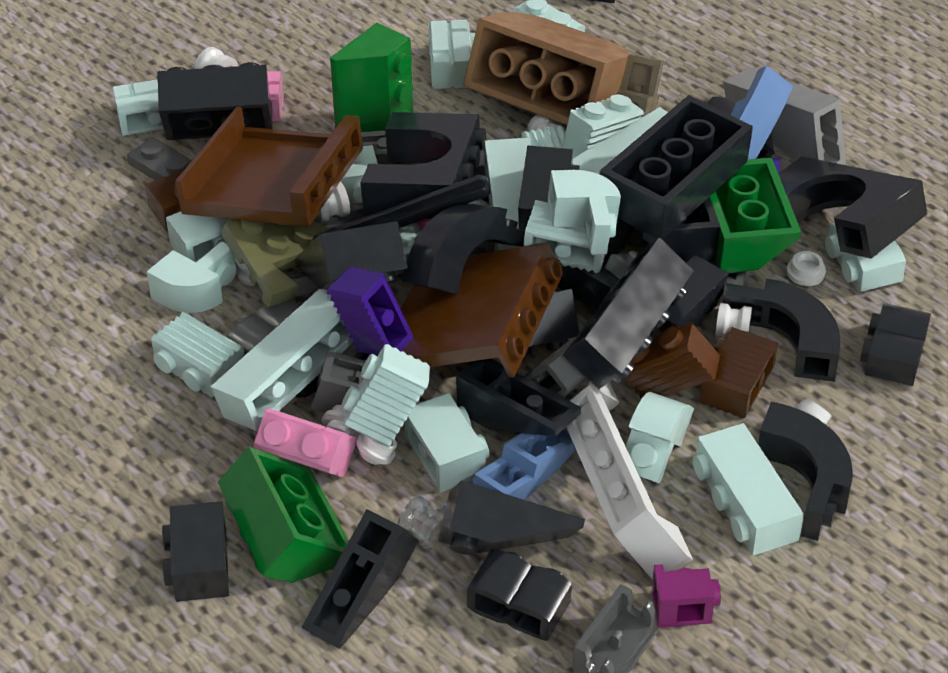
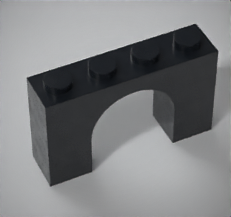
M392 112L385 127L388 162L424 164H368L360 181L363 215L368 216L472 178L473 168L479 167L480 150L484 151L486 130L485 128H480L479 114Z
M803 156L778 173L798 223L806 217L825 209L847 207L834 217L841 252L872 259L928 214L922 180Z
M617 218L615 237H610L607 254H605L600 272L595 273L593 270L588 272L585 268L580 270L578 267L572 268L570 265L564 266L561 263L563 275L557 287L563 291L572 289L575 298L597 309L619 279L605 269L611 254H618L626 247L630 224ZM694 255L687 262L694 270L684 284L688 287V291L676 304L668 307L667 310L671 313L669 318L657 330H652L649 335L654 338L656 335L660 336L670 327L680 328L682 325L686 326L689 322L697 327L722 301L728 272Z

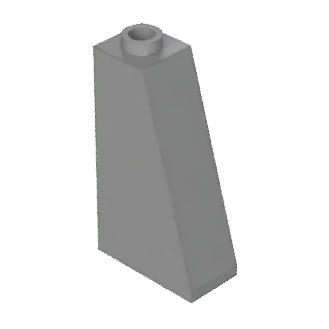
M748 68L723 81L725 98L735 104L745 99L757 70ZM789 82L794 87L771 131L773 145L795 161L803 156L843 165L846 164L840 99Z

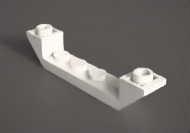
M589 381L569 398V401L581 407V414L567 426V430L614 536L652 580L654 565L663 564L664 571L682 569L693 558L678 526L657 515L609 412L619 404L610 382L598 389Z

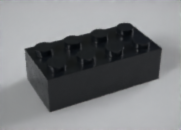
M690 95L685 97L600 170L599 174L609 179L620 192L621 198L617 218L657 239L665 238L747 163L753 126Z

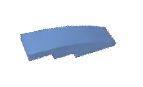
M768 66L758 69L745 99L736 102L731 113L732 116L753 126L748 159L757 158L794 87Z
M567 427L556 437L521 433L504 444L501 458L474 474L472 484L525 500L547 481L576 451ZM445 503L444 506H443V511H442V516H441L442 519H443V516H444V512H445V508H446V504H447V503Z

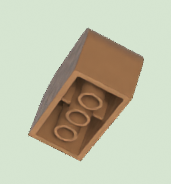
M501 12L478 19L463 86L567 125L571 109L576 110V108H581V106L585 107V104L591 102H601V100L610 99L612 95L617 94V91L620 90L629 52L613 42L543 17L520 12Z

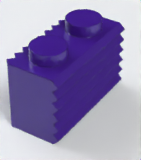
M352 266L328 288L327 295H331L330 301L334 302L333 307L337 308L336 313L340 314L339 320H343V326L347 327L346 332L350 333L349 338L353 339L352 344L356 345V351L378 356L383 346L389 344L392 348H397L401 352L413 339V334L383 272L378 274L377 271H366V268L361 270L360 267L355 269Z

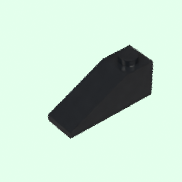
M493 359L473 361L456 376L457 406H463L471 420L489 430L556 437L581 414L580 406L523 375L516 373L515 377H509L503 365Z
M461 480L449 492L438 541L450 544V549L456 553L474 555L476 553L490 552L491 549L502 550L569 538L584 527L585 519Z
M366 509L301 628L341 649L397 582L420 540L404 527Z

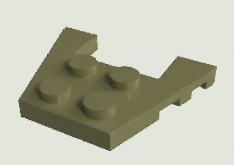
M234 219L224 222L222 236L238 262L246 264L250 271L249 279L254 287L261 288L263 291L262 300L270 308L296 298L299 285L282 271L296 267L294 259L312 242L313 237L330 230V228L314 220L309 227Z

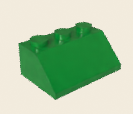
M376 22L330 57L335 128L346 115L359 116L361 132L385 131L392 112H413L411 40L409 37Z
M772 158L748 159L746 164L710 195L720 224L715 262L718 268L728 273L759 270L801 237L800 227Z
M248 446L218 481V484L226 499L225 504L227 508L233 513L238 523L240 535L248 544L253 554L257 570L269 579L276 578L294 583L333 569L349 540L311 468Z

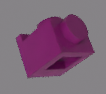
M663 564L654 565L651 592L658 627L712 624L714 606H720L721 591L719 580L711 579L709 568H683L676 571H664Z

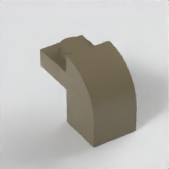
M629 54L620 90L617 91L616 95L630 98L633 104L643 110L644 115H641L642 118L657 108L660 96L657 92L664 61Z

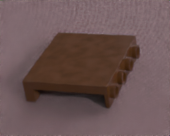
M236 107L176 179L174 191L175 196L179 199L181 213L185 215L309 227L363 150L359 116L345 115L332 134L245 127L242 107Z
M548 242L468 256L457 294L413 285L400 308L413 334V339L402 351L407 355H412L414 359H419L422 363L426 362L430 367L499 357L508 376L515 377L562 278L563 272L560 260L554 256Z

